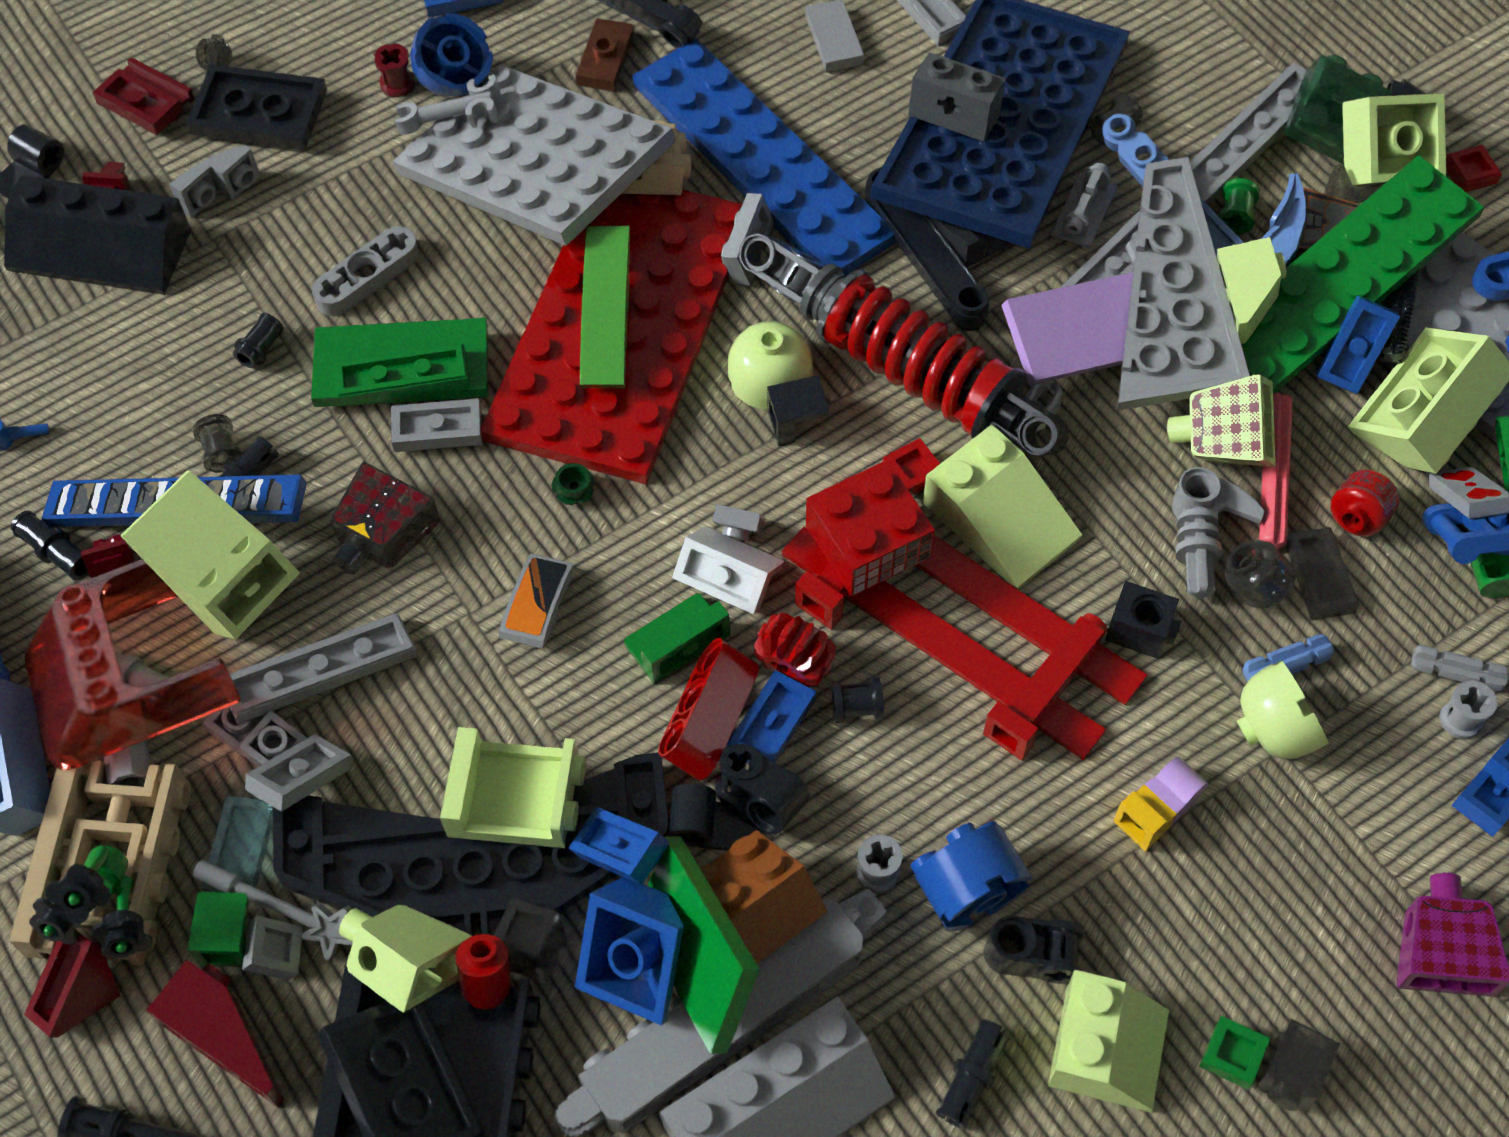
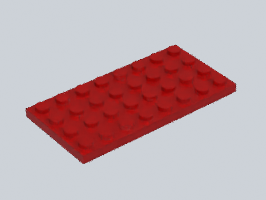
M683 189L682 195L620 194L588 225L630 227L629 312L627 319L625 388H581L582 294L587 227L567 246L563 245L481 426L482 441L566 464L578 463L589 470L647 485L730 276L726 265H723L722 249L730 238L736 213L741 210L743 204Z

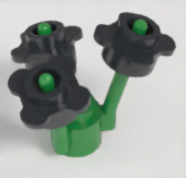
M101 845L93 848L89 852L84 865H71L60 881H51L45 889L46 899L38 898L32 905L36 911L35 915L29 920L32 928L49 941H61L71 945L77 942L79 935L76 933V928H79L88 919L89 912L97 906H106L110 901L111 895L117 894V911L108 913L103 917L101 923L95 925L91 930V937L94 940H98L102 945L101 954L107 958L128 957L136 951L150 949L153 943L152 937L144 933V920L142 916L129 910V893L134 881L125 875L128 868L126 855L115 847Z

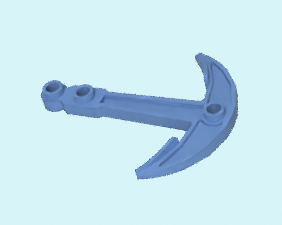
M1115 114L1105 121L1102 132L1106 146L1118 152L1119 161L1143 187L1146 164L1169 159L1146 133L1136 131L1135 122L1128 115ZM1117 126H1126L1122 132L1112 131ZM1141 154L1152 155L1148 160L1145 161L1137 159V157ZM1298 173L1290 174L1285 195L1270 219V230L1261 238H1271L1274 252H1281L1283 254L1286 268L1297 255L1305 227L1306 201ZM1200 198L1216 257L1218 248L1244 243Z

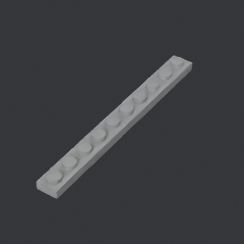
M1293 62L1190 162L1200 198L1209 206L1222 193L1226 182L1236 179L1323 94L1326 81ZM1140 211L1060 288L1132 273L1134 264L1128 254L1126 244L1130 240L1137 239Z

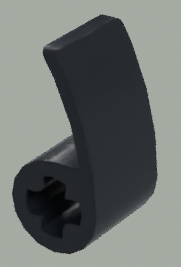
M23 124L16 127L10 134L7 142V151L14 162L0 172V195L9 200L20 175L48 179L62 163L64 157L63 144L59 140L29 125Z
M691 783L681 784L673 788L669 837H681L687 846L728 851L738 839L749 836L756 830L762 834V830L751 820L722 802H717L716 792L711 787Z

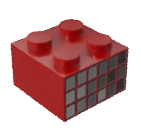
M888 460L806 498V528L851 597L932 557L935 529Z

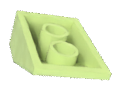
M992 424L926 475L923 504L1007 583L1018 590L1082 538L1080 530L1025 454Z

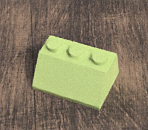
M1425 328L1404 355L1405 358L1401 359L1402 364H1397L1348 425V428L1352 433L1403 466L1437 474L1509 382V361L1490 336Z

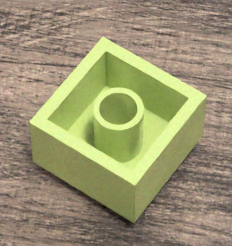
M1445 94L1367 97L1343 103L1345 187L1385 184L1418 155L1446 176Z

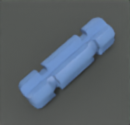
M1318 634L1307 638V643L1305 644L1299 641L1267 653V658L1259 656L1245 662L1242 672L1248 682L1252 676L1263 668L1283 661L1291 674L1309 668V663L1318 665L1330 660L1331 655L1334 653L1333 645L1326 635Z

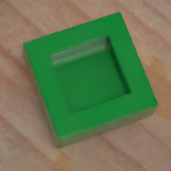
M1221 1015L1216 1022L1199 1067L1248 1090L1254 1082L1270 1038Z

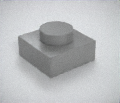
M716 504L712 522L723 527L722 535L748 541L750 533L762 535L766 518L758 513Z
M256 916L248 921L242 970L290 980L298 975L303 926L262 916Z

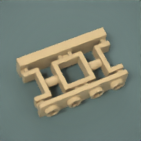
M60 754L9 942L25 957L45 959L47 953L51 954L56 943L43 938L30 925L29 920L36 912L32 907L33 903L38 898L46 899L45 889L51 881H60L71 865L85 864L92 840L129 843L126 854L128 868L125 875L134 881L129 893V900H131L129 910L142 916L144 920V933L150 935L153 939L151 948L146 951H136L128 957L108 959L111 962L128 960L132 965H144L146 953L154 948L157 939V924L154 920L158 904L165 901L168 893L169 879L166 871L169 858L177 853L179 847L180 832L177 825L181 810L187 809L191 795L190 783L176 764H165L164 769H161L159 765H149L144 787L107 784L105 765L102 761L92 760L90 764L85 763L80 755ZM88 797L92 803L110 804L106 821L83 819ZM130 806L154 807L149 830L144 824L126 823ZM112 894L111 898L117 899V894ZM97 906L89 912L88 919L80 925V928L91 935L92 928L101 923L103 919L102 915L105 906Z

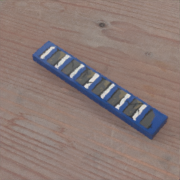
M302 475L198 477L250 523L298 522L307 486V482ZM179 478L53 481L41 519L50 527L132 525Z

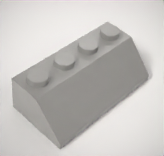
M837 996L660 1111L663 1127L669 1137H840L895 1100V1096L868 1039Z

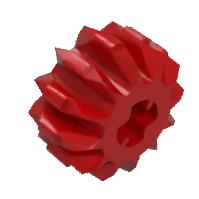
M788 613L771 615L768 622L762 625L757 634L758 638L754 644V654L758 660L763 662L764 668L770 669L773 672L776 670L807 687L819 685L822 678L827 676L833 665L832 661L836 655L834 652L836 646L833 641L828 639L826 632L818 630L814 627V623H808L800 616L792 617Z

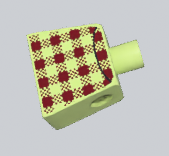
M1252 375L1193 392L1190 395V415L1169 417L1167 432L1170 442H1191L1192 455L1203 461L1267 467L1276 466L1273 382L1262 375Z

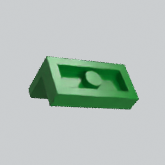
M696 593L624 639V644L653 684H656L701 655L713 640L717 638L724 640L729 637V613L719 601L710 606L701 594Z

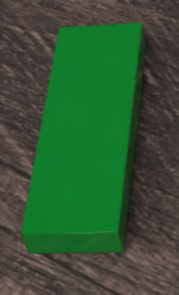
M464 343L333 362L336 399L339 406L470 387Z

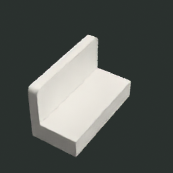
M703 527L686 536L672 578L755 614L760 610L771 577L782 570L784 561L734 538L722 535V533L711 528Z

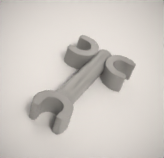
M494 74L489 75V81L483 87H477L474 79L469 80L467 89L470 96L417 107L412 102L398 105L396 109L400 118L395 119V123L400 134H411L421 128L423 123L466 114L472 128L477 127L478 119L484 115H489L491 122L497 123L499 113L495 100L500 96L501 89Z

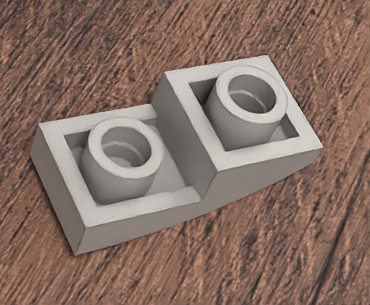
M247 145L221 152L200 162L184 172L169 185L174 197L179 198L184 213L193 218L204 207L210 205L220 193L230 200L236 198L243 190L249 188L260 176V172L252 149Z
M226 698L203 722L204 729L258 767L307 739L271 710L266 714L237 724Z

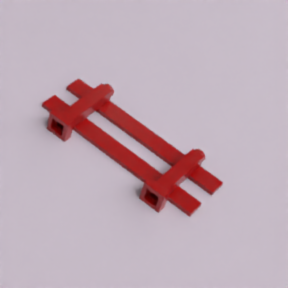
M803 526L782 550L783 557L805 571L802 577L795 583V605L832 630L843 618L845 598L994 699L997 703L987 714L983 735L1021 761L1024 760L1033 748L1038 730L1083 761L1106 731L1104 727L1059 698L1076 674H1079L1125 706L1147 678L1146 673L1101 645V640L1107 633L1108 628L1099 617L1086 613L1083 617L1080 616L1074 625H1071L935 535L932 557L915 566L1047 653L1049 656L1031 678L886 581L851 597L806 527Z

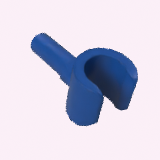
M0 419V451L8 449L14 442V439L50 434L48 423L7 427Z

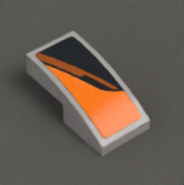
M529 554L507 604L499 629V638L544 648L558 620V605L573 578V563Z

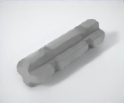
M1417 645L1411 658V667L1417 671L1429 674L1436 671L1438 676L1461 682L1479 681L1496 691L1504 690L1509 677V669L1504 665L1487 662L1485 665L1480 659L1444 650L1438 653L1436 648L1424 645Z

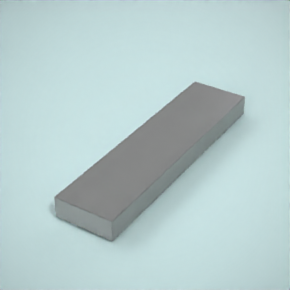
M395 613L219 677L235 720L239 724L266 714L270 710L274 711L416 657V647L399 613Z

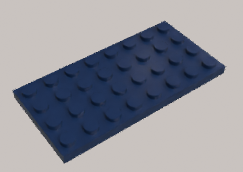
M975 0L944 57L1006 78L998 120L985 141H981L910 116L872 184L870 198L1030 249L1126 48L1130 31L1025 0Z

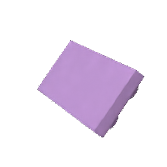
M1133 272L1011 298L1001 305L1022 367L1027 375L1029 386L1122 365Z

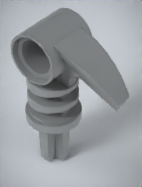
M1193 467L1181 475L1172 501V511L1177 517L1176 521L1179 529L1177 532L1179 543L1176 546V559L1186 565L1187 592L1189 595L1194 596L1195 599H1203L1204 597L1212 596L1215 592L1214 563L1223 556L1222 544L1218 541V513L1227 511L1260 524L1265 511L1253 497L1240 487L1218 478L1213 471L1207 468ZM1190 494H1196L1201 496L1202 498H1195Z

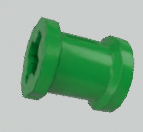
M1236 178L1229 180L1222 189V198L1225 200L1224 208L1219 211L1217 216L1235 234L1241 235L1251 231L1255 225V215L1252 213L1253 205L1260 198V188L1256 183L1248 179Z

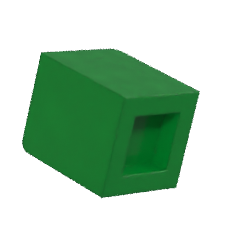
M197 893L187 950L200 966H205L209 963L212 966L243 967L246 942L244 931L249 907V898L245 893Z

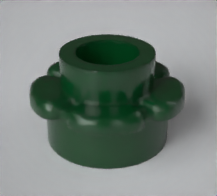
M569 463L558 469L551 486L553 493L557 494L559 502L572 506L575 503H585L590 500L594 494L593 486H595L596 482L593 474L586 467L578 463ZM571 485H578L576 489L570 488Z

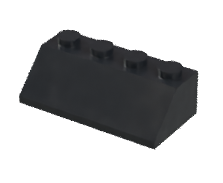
M20 175L5 206L4 267L10 272L165 295L191 228L179 198Z

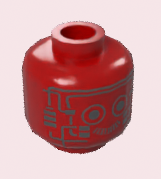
M1361 469L1351 473L1332 496L1330 509L1337 524L1345 531L1356 536L1369 537L1378 534L1398 510L1400 496L1398 489L1386 475L1374 470Z

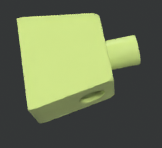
M396 905L374 917L354 908L345 915L339 927V934L353 942L347 961L348 971L402 1012H406L459 980L455 959L456 952L462 942L472 937L466 932L405 905Z

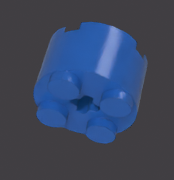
M996 821L989 822L977 830L972 822L959 826L947 835L948 845L938 852L930 851L921 855L910 865L915 873L917 882L946 931L950 932L973 925L974 923L969 916L971 914L977 915L986 911L990 916L1003 909L1029 887L1027 881L1033 880L1031 873L1002 826L998 825Z

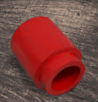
M479 934L466 939L458 947L455 958L461 994L476 1008L491 1009L497 1007L505 1000L512 985L507 947L501 939L489 934Z

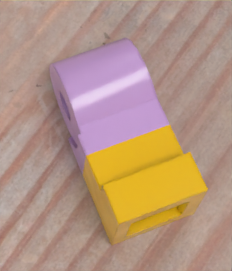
M1176 757L1154 779L1151 778L1137 792L1133 791L1120 803L1113 822L1146 852L1196 802L1207 788L1208 783L1180 757ZM1134 821H1135L1142 829L1138 828V827L1135 825Z

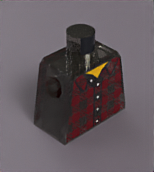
M363 461L332 515L331 524L338 541L343 544L333 557V561L342 570L352 575L357 573L367 558L386 568L394 567L441 521L434 497Z

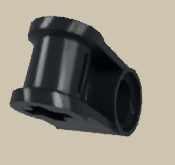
M747 744L730 745L722 752L719 764L722 773L715 780L714 787L716 797L723 804L751 820L762 831L774 835L781 833L810 799V791L805 782L795 773L785 770ZM747 759L750 761V765H749V769H748V770L745 769V768H746ZM729 781L732 782L730 792H728Z
M1015 915L1005 916L999 919L992 927L985 943L984 957L990 968L1003 975L1030 977L1051 983L1069 984L1074 970L1082 971L1078 966L1079 941L1084 938V927L1078 923L1066 920H1040ZM1002 937L1014 939L1020 945L1022 952L1011 954L1004 951L1000 947L998 939Z

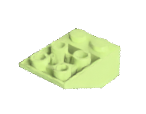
M188 470L120 535L214 634L235 640L300 574L264 534Z

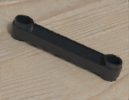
M597 0L659 32L666 42L677 49L691 44L703 25L697 13L682 4H678L675 8L661 0Z
M882 167L873 170L866 181L865 199L867 204L887 223L894 233L895 242L950 315L954 325L964 331H974L982 327L988 317L990 304L986 290L979 285L929 216L870 198L872 184Z

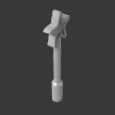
M204 859L200 860L194 869L193 877L224 892L245 893L250 900L311 927L301 937L304 940L320 941L323 956L326 960L335 956L339 944H353V942L339 934L340 924L345 915L352 910L351 906H346L333 914L322 903H316L311 908L313 913L311 914L240 881L238 875Z

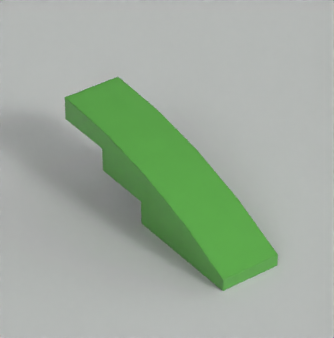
M587 226L581 320V388H625L627 319L629 312V226Z

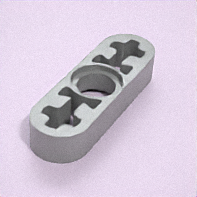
M391 227L320 276L312 286V294L318 310L327 316L342 315L413 265L419 256L414 233L406 227ZM373 265L377 267L376 272L369 277L355 275V272L361 266ZM330 292H332V293L335 294V295H337V294H340V295L337 296V297H334V296L331 295V294H330V295H327V294L330 293Z

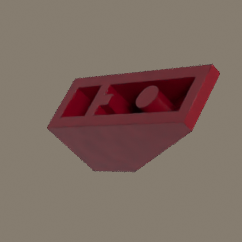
M186 960L146 1011L163 1028L279 1108L285 1099L238 1000L227 988L232 981L209 963L201 970Z

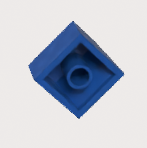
M624 877L590 893L575 983L576 989L659 1025L667 1022L684 927L666 893L644 884H637Z

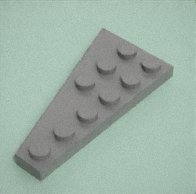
M1189 157L1146 164L1117 411L1190 399V395L1193 392L1250 376Z

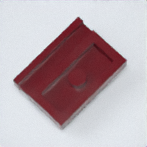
M130 57L127 60L128 66L125 69L118 68L92 93L98 105L158 135L183 112L182 106L187 101L192 103L195 100L192 88Z

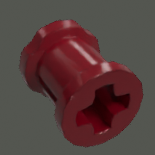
M397 43L385 44L379 47L374 53L375 67L381 72L379 83L382 92L387 96L398 98L411 93L415 87V78L408 69V50L403 45Z

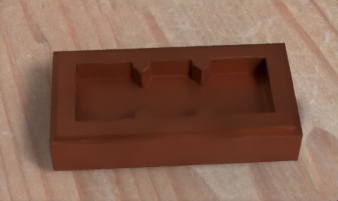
M596 18L575 75L577 85L615 91L635 34L634 24Z

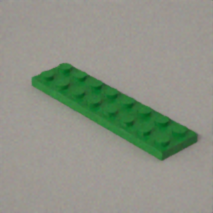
M1418 155L1286 268V278L1280 280L1277 299L1247 342L1241 344L1249 375H1262L1273 382V393L1278 392L1329 348L1339 333L1342 322L1357 295L1380 304L1481 217L1484 206Z

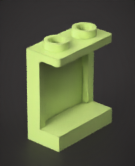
M458 727L440 815L447 837L565 848L567 831H575L578 820V802L572 801L575 785H583L586 769L585 756H579L575 739L565 738L563 748L481 741L478 729Z

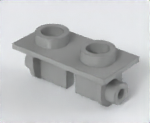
M1095 163L1087 168L1085 175L1078 174L1051 232V236L1091 248L1118 187L1109 183V169L1105 164Z

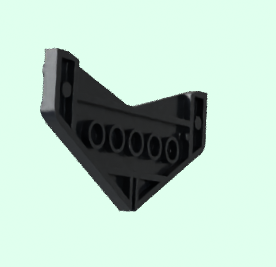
M658 752L638 754L614 763V769L584 780L582 786L575 785L572 801L578 802V820L576 830L567 831L565 848L447 837L441 819L324 802L322 797L308 795L282 812L273 807L274 873L286 889L337 910L351 906L352 909L357 908L374 917L396 905H405L471 936H474L473 920L481 919V933L498 937L509 949L617 876L613 872L581 859L569 849L596 807L657 831L664 838L665 836L668 837L669 820L662 757Z

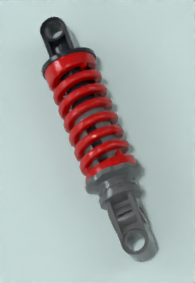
M752 234L742 242L739 249V259L743 267L770 284L781 295L800 304L801 315L809 320H817V333L821 341L831 343L840 350L848 349L852 358L858 362H867L869 369L877 374L885 373L887 380L893 385H904L907 394L913 398H923L925 406L932 410H941L943 417L951 423L961 422L963 430L970 434L972 439L992 424L1011 442L1033 455H1054L1062 451L1067 445L1069 430L1066 423L1022 394L1027 378L1023 370L1009 367L1001 359L995 358L981 371L986 357V352L982 347L975 346L963 356L967 345V340L963 335L955 334L946 341L948 327L944 323L936 322L927 328L929 315L924 310H917L909 316L911 310L910 302L905 298H899L891 303L892 291L886 286L875 288L874 280L867 271L859 269L847 276L844 274L843 269L834 263L824 266L813 257L793 248L783 240L762 234ZM768 245L770 257L762 265L760 260L761 251ZM1045 422L1051 429L1052 437L1048 445L1042 447L1038 444L1035 434L1038 426Z

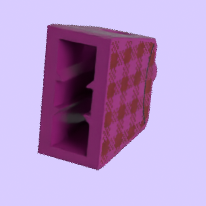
M1437 873L1430 876L1431 896L1417 897L1406 910L1404 916L1397 989L1496 997L1509 984V965L1493 906L1483 900L1463 899L1461 876L1458 874Z

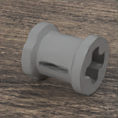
M1474 680L1462 682L1452 693L1448 704L1443 706L1440 711L1439 720L1441 726L1454 738H1473L1483 728L1484 721L1491 718L1497 709L1495 693L1482 682Z
M879 834L865 839L860 845L858 851L859 865L857 866L856 874L858 882L864 889H869L875 894L887 893L894 889L900 877V868L903 860L902 849L897 841L890 836ZM878 859L882 866L888 865V867L881 870L877 863L871 864V861Z

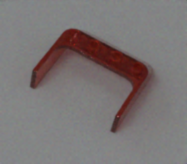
M143 559L81 583L67 586L61 590L25 651L24 660L46 754L53 766L60 770H71L241 701L239 691L224 660L221 658L149 686L131 687L125 684L109 624L178 597Z

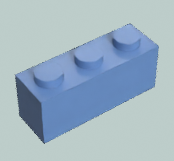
M0 678V832L18 837L42 823L50 794V786L32 689Z

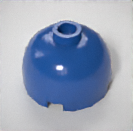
M446 13L445 17L434 18L433 16L427 19L414 36L410 60L414 74L424 87L434 94L452 98L462 97L469 93L467 89L469 80L474 79L477 87H479L491 70L493 53L492 49L489 51V46L485 41L487 36L480 26L470 18L456 13Z

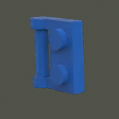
M1450 503L1430 506L1423 513L1422 522L1429 532L1439 535L1446 542L1448 553L1460 564L1472 563L1482 553L1493 552L1499 555H1509V514L1469 519ZM1456 524H1464L1470 532L1462 533Z

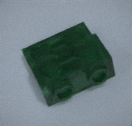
M1321 54L1305 72L1283 134L1344 165L1343 103L1367 97L1391 96L1392 90L1384 87L1382 79L1375 74L1366 73L1361 75L1347 68L1348 63L1344 58L1338 55L1326 57Z

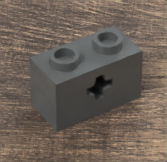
M929 52L913 76L908 115L985 141L1000 116L1006 78Z

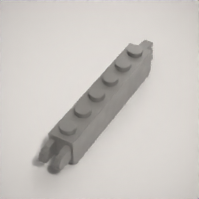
M869 889L839 904L832 897L824 902L828 911L826 914L757 964L760 969L727 1054L709 1053L683 1002L678 996L669 1006L671 1010L668 1012L665 1024L659 1025L646 1019L627 1034L628 1041L612 1052L609 1048H606L593 1055L584 1064L583 1068L585 1071L578 1075L582 1087L569 1095L566 1101L562 1100L561 1105H557L558 1110H555L557 1115L555 1118L558 1121L559 1128H561V1133H564L565 1137H584V1133L589 1134L604 1122L614 1132L627 1133L858 968L860 966L863 940L886 919L887 911Z

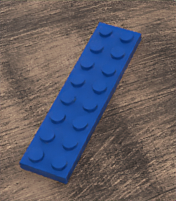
M696 38L691 44L683 48L679 47L633 75L634 87L671 124H675L676 129L680 133H685L686 139L744 197H746L747 193L763 194L774 221L773 226L797 250L813 257L824 266L834 263L842 268L844 274L847 275L896 243L894 233L884 219Z

